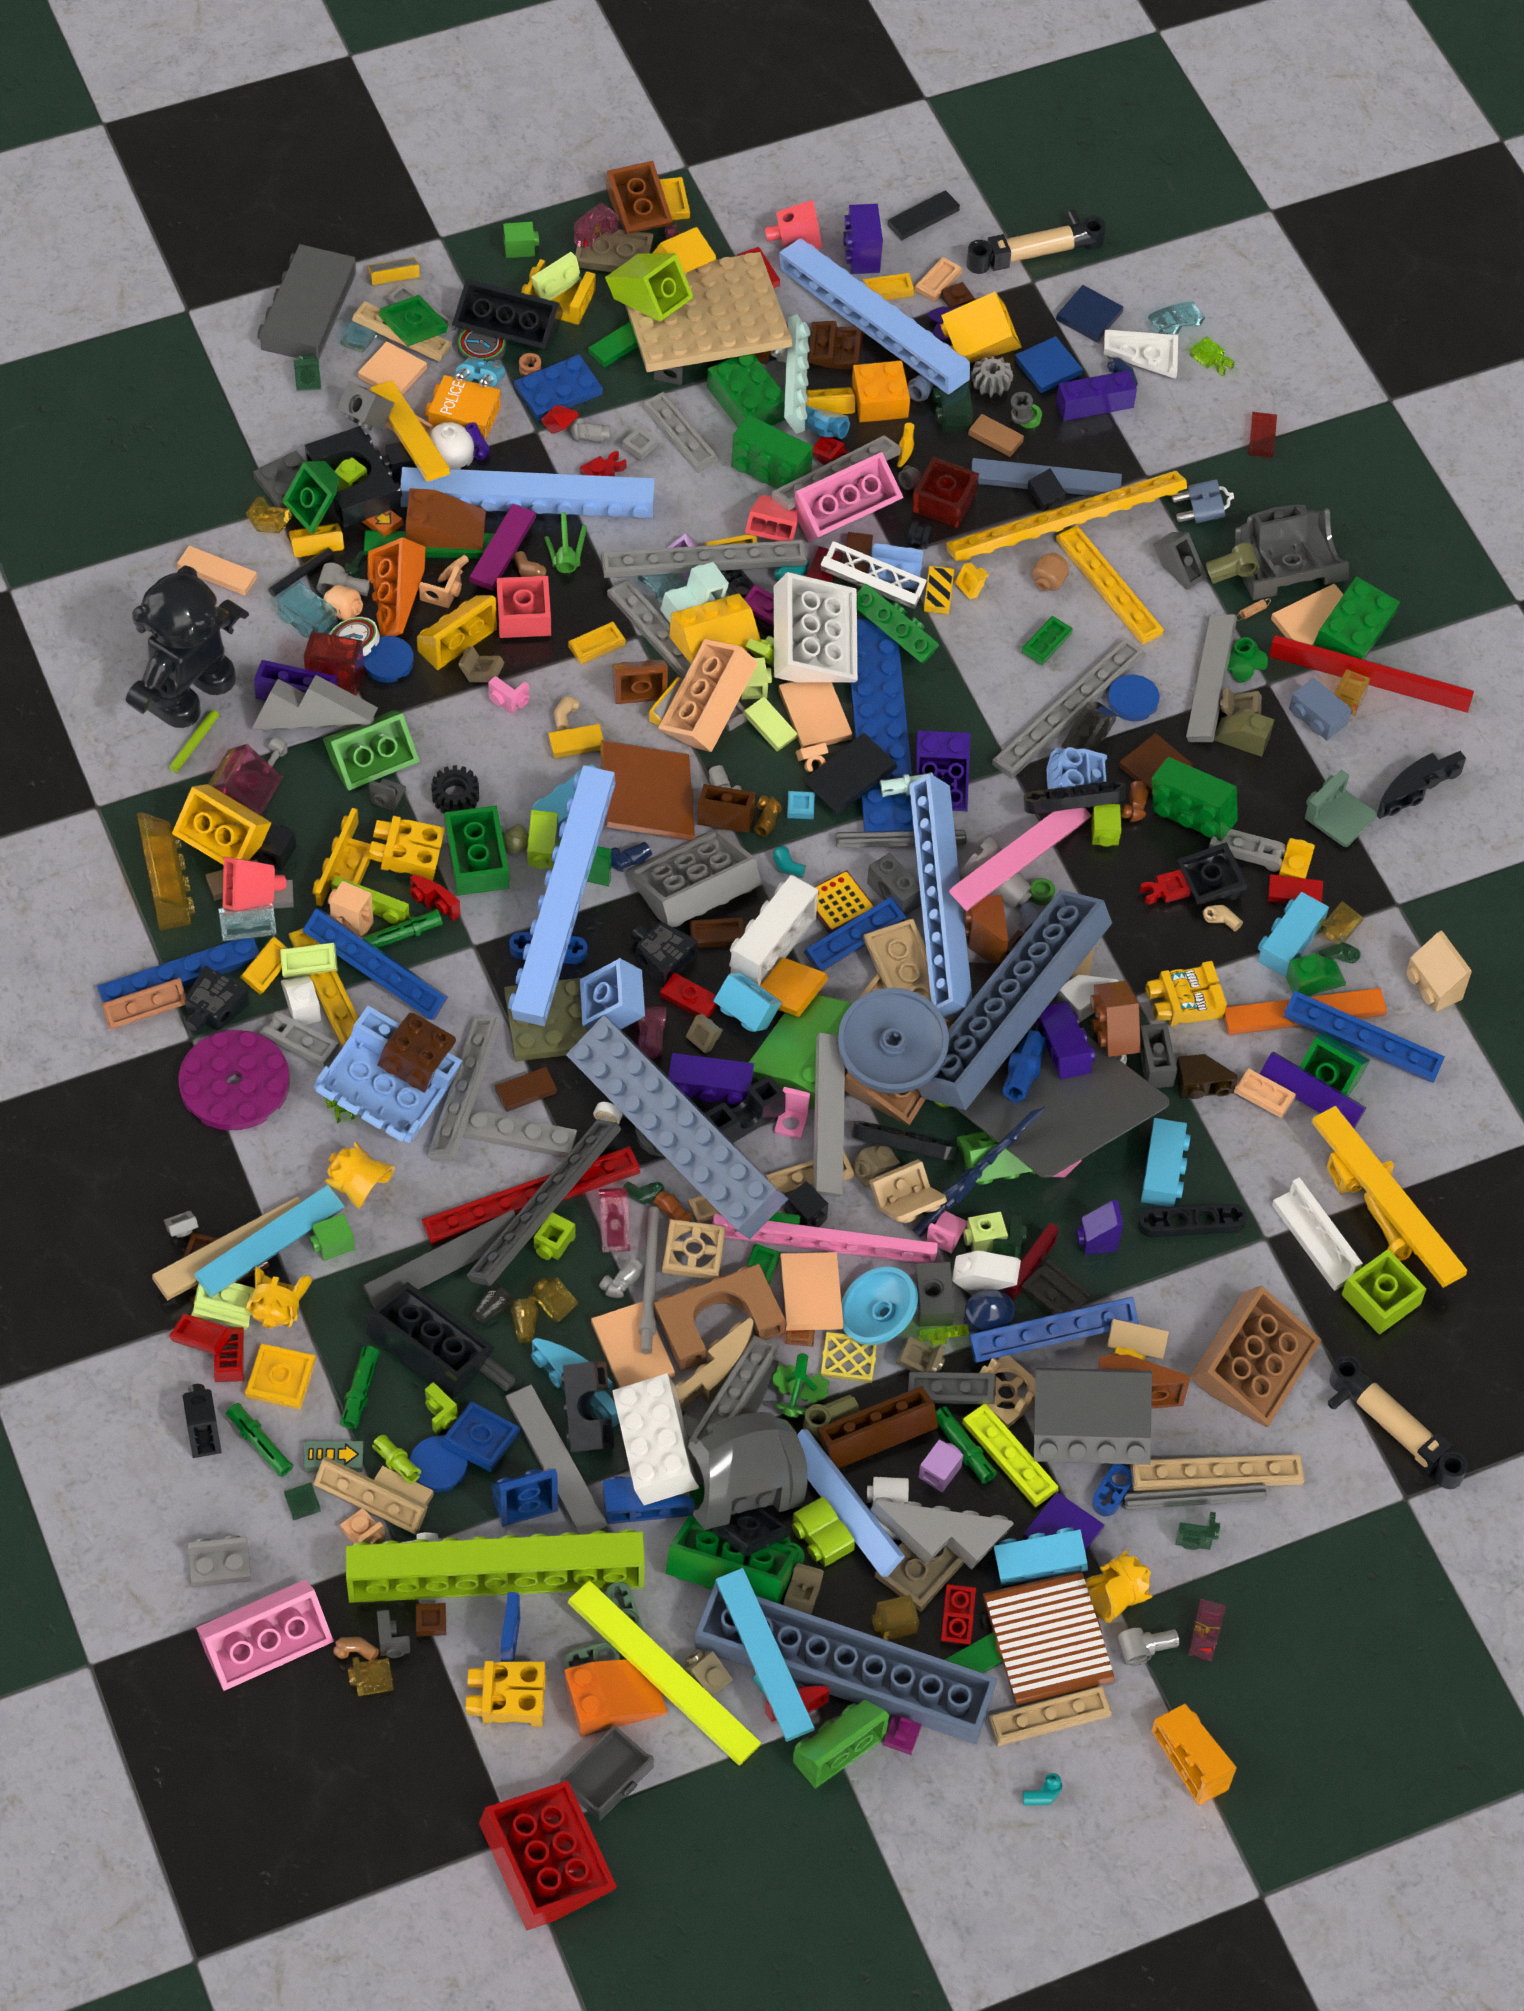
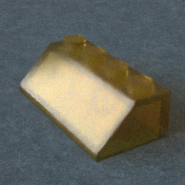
M143 812L137 813L141 843L159 930L192 925L190 914L195 913L192 897L187 898L186 892L190 891L188 876H182L181 870L186 869L183 854H178L176 849L181 848L180 838L172 834L171 822Z

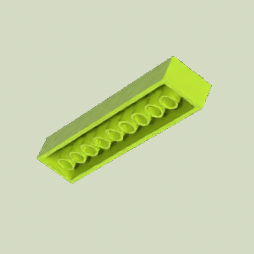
M625 1529L619 1533L593 1531L590 1534L578 1535L574 1532H565L557 1536H547L542 1533L534 1534L531 1537L505 1535L495 1539H488L484 1536H477L471 1540L445 1538L442 1541L432 1542L425 1539H417L412 1543L385 1541L382 1544L357 1542L346 1546V1581L349 1603L508 1595V1592L519 1594L577 1592L589 1580L599 1590H607L615 1582L626 1583L630 1589L644 1588L645 1557L643 1531L636 1532L633 1529Z

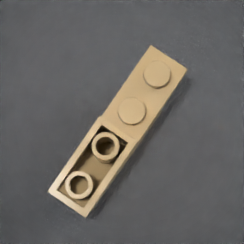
M750 1317L743 1323H736L730 1329L729 1334L722 1340L716 1339L712 1342L707 1351V1364L704 1363L699 1366L694 1376L689 1380H683L675 1386L681 1411L700 1396L708 1404L716 1397L752 1339L754 1321Z

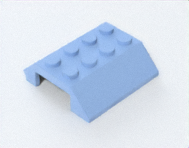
M367 1006L354 1024L351 1036L329 1068L325 1066L318 1076L314 1088H316L317 1093L330 1101H338L337 1105L354 1115H362L361 1119L378 1129H386L385 1133L401 1142L405 1140L410 1143L417 1137L444 1097L462 1064V1060L448 1053L436 1069L432 1082L425 1093L410 1086L407 1082L377 1066L384 1046L400 1024Z

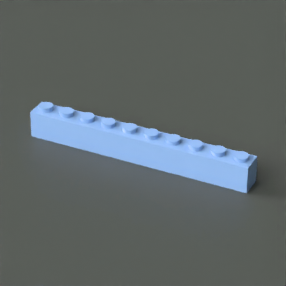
M800 238L779 252L780 270L945 393L949 395L970 380V362L966 357L959 355L948 344L943 343L930 331L917 324L914 319L909 318L896 306L884 300L880 294L872 291L862 281L850 275L846 269L841 268L828 256L820 253L812 244H808Z
M402 467L400 487L403 496L400 498L401 507H408L410 488L433 489L486 511H509L512 504H515L537 514H561L565 512L566 515L653 518L655 478L450 469L449 475L426 482L418 468Z
M583 765L581 774H576L573 789L576 792L574 798H569L566 808V813L569 814L567 822H562L559 831V837L562 838L560 846H555L552 855V862H555L553 870H548L545 878V886L548 887L545 895L541 894L537 909L540 911L538 920L534 919L531 925L530 935H533L531 944L527 943L524 949L523 959L526 961L524 968H519L516 976L517 992L516 994L512 993L510 996L508 1008L511 1009L514 1020L545 1027L615 788L614 772Z
M928 774L909 784L931 1002L938 1008L943 1018L954 1023L973 999L963 907L949 893L950 889L960 882L950 785L932 774Z

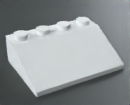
M789 572L774 585L775 678L797 683L856 682L858 680L856 588Z

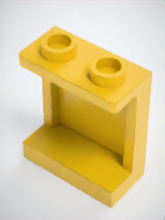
M540 259L537 266L531 269L530 281L528 285L524 284L521 293L538 297L535 293L531 277L545 268V260ZM586 271L582 281L551 300L560 303L564 311L561 320L579 325L596 290V274Z

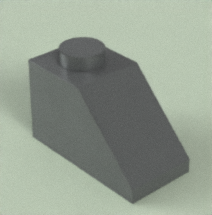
M1171 532L1153 543L1162 566L1185 589H1190L1207 578L1189 532Z

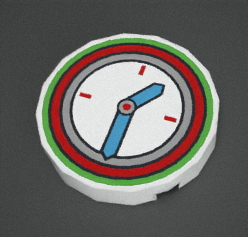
M349 618L340 622L332 629L329 634L328 643L333 655L336 657L338 655L345 660L359 659L369 654L374 645L377 646L380 634L375 622L369 618Z

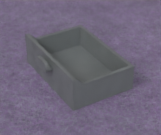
M614 1725L560 1778V1783L568 1780L578 1803L600 1822L654 1768V1757L643 1751Z

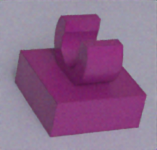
M893 1714L883 1746L912 1755L922 1724Z

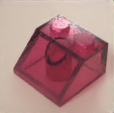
M248 744L228 749L208 784L261 816L283 777Z

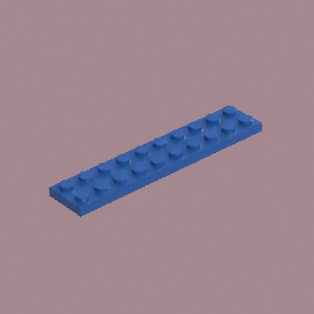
M857 619L858 680L850 682L855 739L862 733L867 734L896 762L898 768L883 780L902 778L904 774L912 776L899 644L869 619ZM879 782L861 796L864 832L914 831L910 795L906 796V793L882 797Z

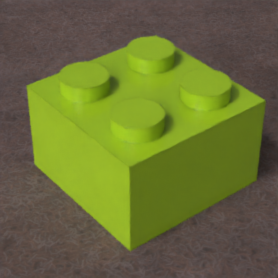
M1387 1249L1347 1278L1342 1296L1380 1335L1421 1305L1426 1288Z

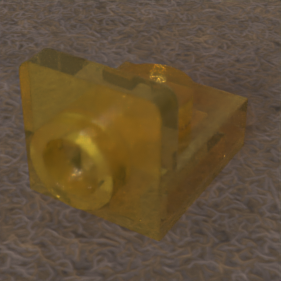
M358 1657L352 1658L353 1668H348L350 1687L356 1686L358 1696L393 1690L389 1658L359 1663Z

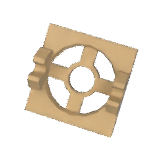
M670 1219L662 1273L705 1279L718 1277L721 1269L726 1226ZM692 1233V1236L684 1242L676 1241L680 1236ZM701 1234L709 1237L715 1246L705 1245L704 1241L700 1238ZM691 1242H697L701 1244L702 1250L697 1254H692L687 1251L686 1246ZM674 1251L684 1252L688 1257L687 1266L682 1265L676 1260L673 1254ZM704 1254L714 1256L707 1265L696 1267L697 1259Z
M1010 1355L1000 1357L998 1360L992 1358L989 1366H983L980 1373L997 1374L1010 1372L1017 1375L1011 1382L1001 1381L996 1377L995 1404H987L1001 1422L1009 1428L1035 1405L1036 1379ZM1025 1382L1028 1392L1023 1400L1017 1394L1018 1388ZM1003 1386H1009L1014 1390L1015 1394L1012 1398L1005 1399L999 1395L998 1390ZM1001 1403H1012L1015 1407L1012 1409L999 1408L998 1406Z

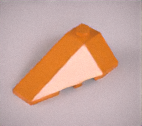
M403 537L368 551L367 576L374 587L372 598L378 605L376 616L381 637L397 636L403 633L425 569V546Z

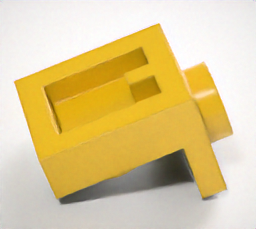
M1290 838L1279 875L1306 879L1315 845L1304 840Z

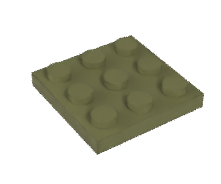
M582 978L558 980L545 1027L514 1020L508 1005L512 993L516 994L518 985L504 987L515 1062L567 1056L566 1054L589 1031V1029L582 1026L580 979Z

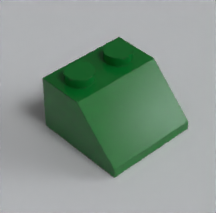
M303 461L282 500L310 534H314L336 495L340 477L326 461Z
M1322 1033L1314 1038L1299 1067L1349 1096L1361 1079L1370 1060L1327 1034Z

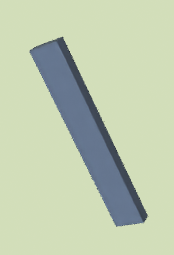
M973 458L970 483L1028 489V481L1051 468L1066 493L1097 496L1121 488L1122 474Z

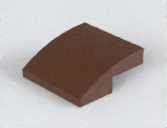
M836 321L812 322L808 356L809 363L833 369L853 370V365H860L863 331L856 326L838 327Z

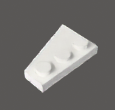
M1105 330L1103 355L1112 358L1118 357L1127 363L1176 379L1178 335Z

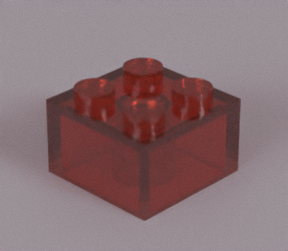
M932 457L913 492L912 511L958 528L977 493L979 473Z
M311 631L304 653L305 669L337 676L338 687L357 696L364 675L362 640Z

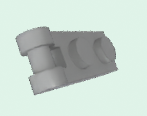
M1230 829L1222 842L1214 836L1211 839L1209 848L1227 842L1234 858L1263 865L1273 872L1281 869V858L1284 857L1286 852V845L1281 842Z
M274 1012L270 1017L271 1022L269 1025L264 1026L259 1032L260 1035L268 1038L270 1041L322 1068L329 1063L339 1049L338 1042L280 1012ZM279 1028H285L282 1033L278 1031Z

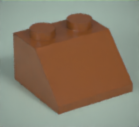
M664 659L612 664L615 703L658 701L668 686V666Z
M992 895L985 897L970 910L966 911L964 909L966 938H968L970 950L989 963H1002L1006 958L1008 946L1002 895Z

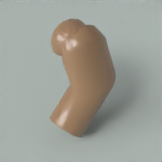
M520 551L514 554L513 559L522 577L546 575V568L539 563L529 562L524 552Z
M359 1636L341 1637L335 1642L336 1646L333 1649L334 1655L341 1659L347 1658L349 1652H357L371 1662L376 1659L380 1652V1649Z

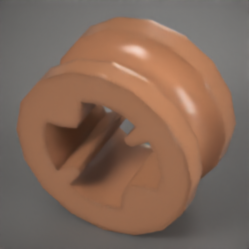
M527 353L520 357L519 371L522 376L525 377L541 370V359L538 355Z

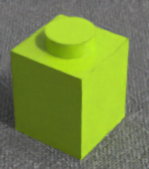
M1120 804L1093 806L1091 816L1092 845H1119L1121 834Z

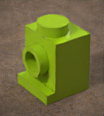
M354 458L344 460L335 470L336 474L340 477L337 492L352 487L353 482L358 485L367 479L366 468Z
M552 1212L534 1236L536 1253L546 1260H550L551 1257L559 1260L570 1242H573L575 1239V1224Z

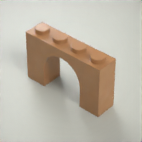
M759 1264L752 1267H742L736 1273L728 1276L715 1277L709 1283L701 1286L694 1285L688 1287L684 1292L677 1295H666L654 1303V1316L680 1372L706 1363V1348L694 1322L700 1312L709 1306L728 1304L737 1307L747 1318L750 1317L754 1321L753 1331L755 1335L764 1340L785 1333L786 1320Z

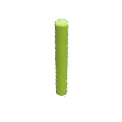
M212 709L176 756L169 766L172 772H179L220 715L217 711Z

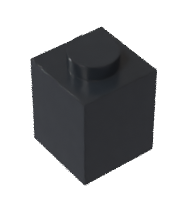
M401 442L385 445L386 455L382 456L383 465L390 468L393 480L401 478L402 467L417 468Z
M1051 468L1028 481L1027 488L1042 512L1063 505L1066 492Z
M807 1181L786 1196L788 1200L785 1202L784 1210L788 1214L799 1215L800 1225L820 1227L827 1220L829 1203Z

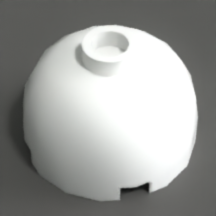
M444 422L436 425L428 433L450 469L461 470V467L466 464L469 466L472 463L474 443L465 427L454 422Z

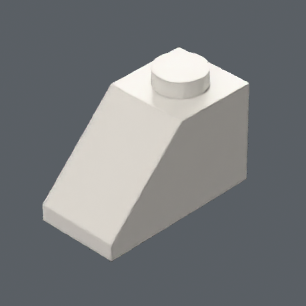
M304 975L281 980L291 1018L303 1025L320 1022L319 1001L309 976Z
M1077 975L1071 980L1068 979L1057 993L1056 1003L1068 1002L1072 1012H1077L1080 1023L1095 1013V1011H1092L1090 996L1094 995V985L1118 982V980Z
M974 1251L958 1255L955 1259L952 1281L972 1296L982 1290H999L1017 1285L1021 1260L984 1251Z

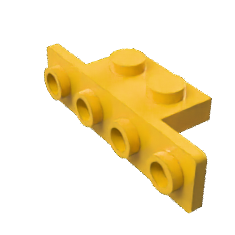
M356 808L351 809L349 816H344L341 823L342 832L339 837L336 836L334 838L331 848L332 854L323 863L321 879H316L314 883L313 894L316 895V905H323L331 883L336 876L360 885L371 859L368 858L371 844L352 839L359 823L358 809Z

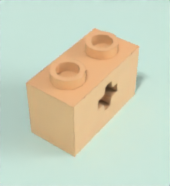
M344 881L341 882L338 889L332 890L328 899L331 911L330 916L359 936H365L374 923L371 893Z

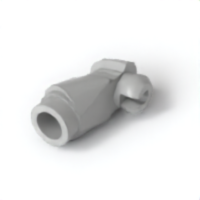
M576 418L570 427L572 436L578 442L582 439L598 443L611 440L610 425L585 423L583 418Z
M718 765L709 769V782L711 785L731 788L723 766ZM739 785L732 787V789L742 790Z
M629 1258L615 1279L608 1275L602 1279L599 1285L600 1289L606 1291L605 1295L608 1297H624L623 1292L628 1286L640 1278V1271L643 1265L637 1260Z

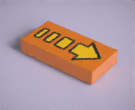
M390 510L362 521V523L386 537L403 526V519Z

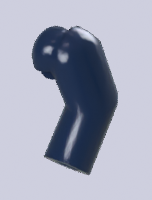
M1116 357L1113 358V361L1108 362L1107 367L1111 373L1130 370L1135 385H1138L1133 367L1123 359Z

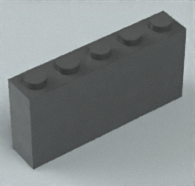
M299 244L296 253L291 254L288 271L283 272L280 289L277 288L275 290L274 303L272 307L269 306L267 308L266 321L264 325L261 324L259 326L257 338L260 339L261 350L318 363L356 276L355 257Z

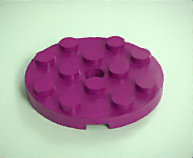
M229 1030L206 1037L188 1052L179 1071L180 1094L188 1111L200 1118L202 1123L221 1130H243L267 1121L269 1115L277 1108H281L290 1088L289 1067L282 1051L268 1038L250 1031ZM233 1074L242 1078L237 1084L227 1082L228 1078L233 1076Z

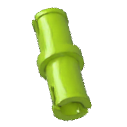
M380 1435L374 1440L372 1448L386 1460V1466L389 1469L396 1470L408 1484H412L419 1479L421 1470L408 1459V1454L405 1450L397 1448L386 1435Z

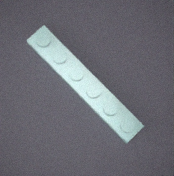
M796 314L788 317V330L792 338V347L787 348L784 418L797 434L805 431V420L807 419L806 402H808L806 386H808L807 369H809L807 355L810 351L808 345L810 330L807 323L802 322Z

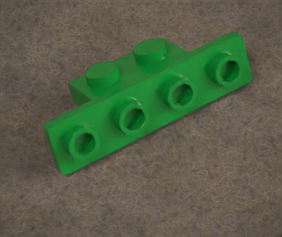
M864 584L856 593L857 610L922 664L939 647V644L923 631L925 626L915 617L911 620L904 615L907 611L897 602H894L893 605L890 604L868 584Z

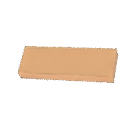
M190 545L177 563V569L182 568L184 565L190 566L197 571L199 578L246 596L257 579V572Z

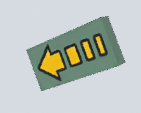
M305 1441L304 1472H318L322 1459L325 1457L357 1472H363V1441Z

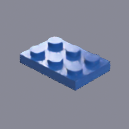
M580 354L514 381L515 390L537 421L556 405L571 408L603 394L602 386Z

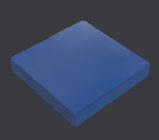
M1056 336L1016 354L1014 361L1040 393L1058 386L1059 383L1067 382L1082 375L1083 371Z
M470 1401L443 1437L441 1446L491 1472L519 1435L521 1427Z
M508 1592L500 1645L501 1662L515 1661L521 1618L520 1595L515 1592Z

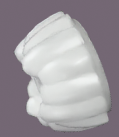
M787 348L772 350L771 356L776 357L778 362L785 363L787 362Z

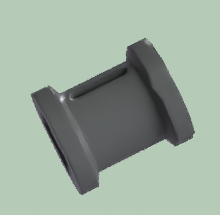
M1027 392L1015 393L1011 398V406L1013 408L1011 410V419L1017 424H1027L1033 418L1031 409L1033 398Z

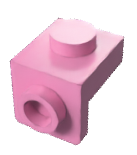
M496 676L488 682L490 700L496 706L503 707L511 714L518 708H523L529 701V684L523 682L515 690Z

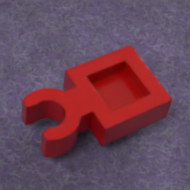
M614 451L610 453L606 460L599 456L580 466V474L615 477V472H621L627 468V461L624 459L621 462H615L619 460V452Z
M1181 869L1156 876L1155 883L1144 882L1140 886V893H1152L1146 896V904H1153L1160 897L1163 898L1165 903L1188 897L1191 892Z

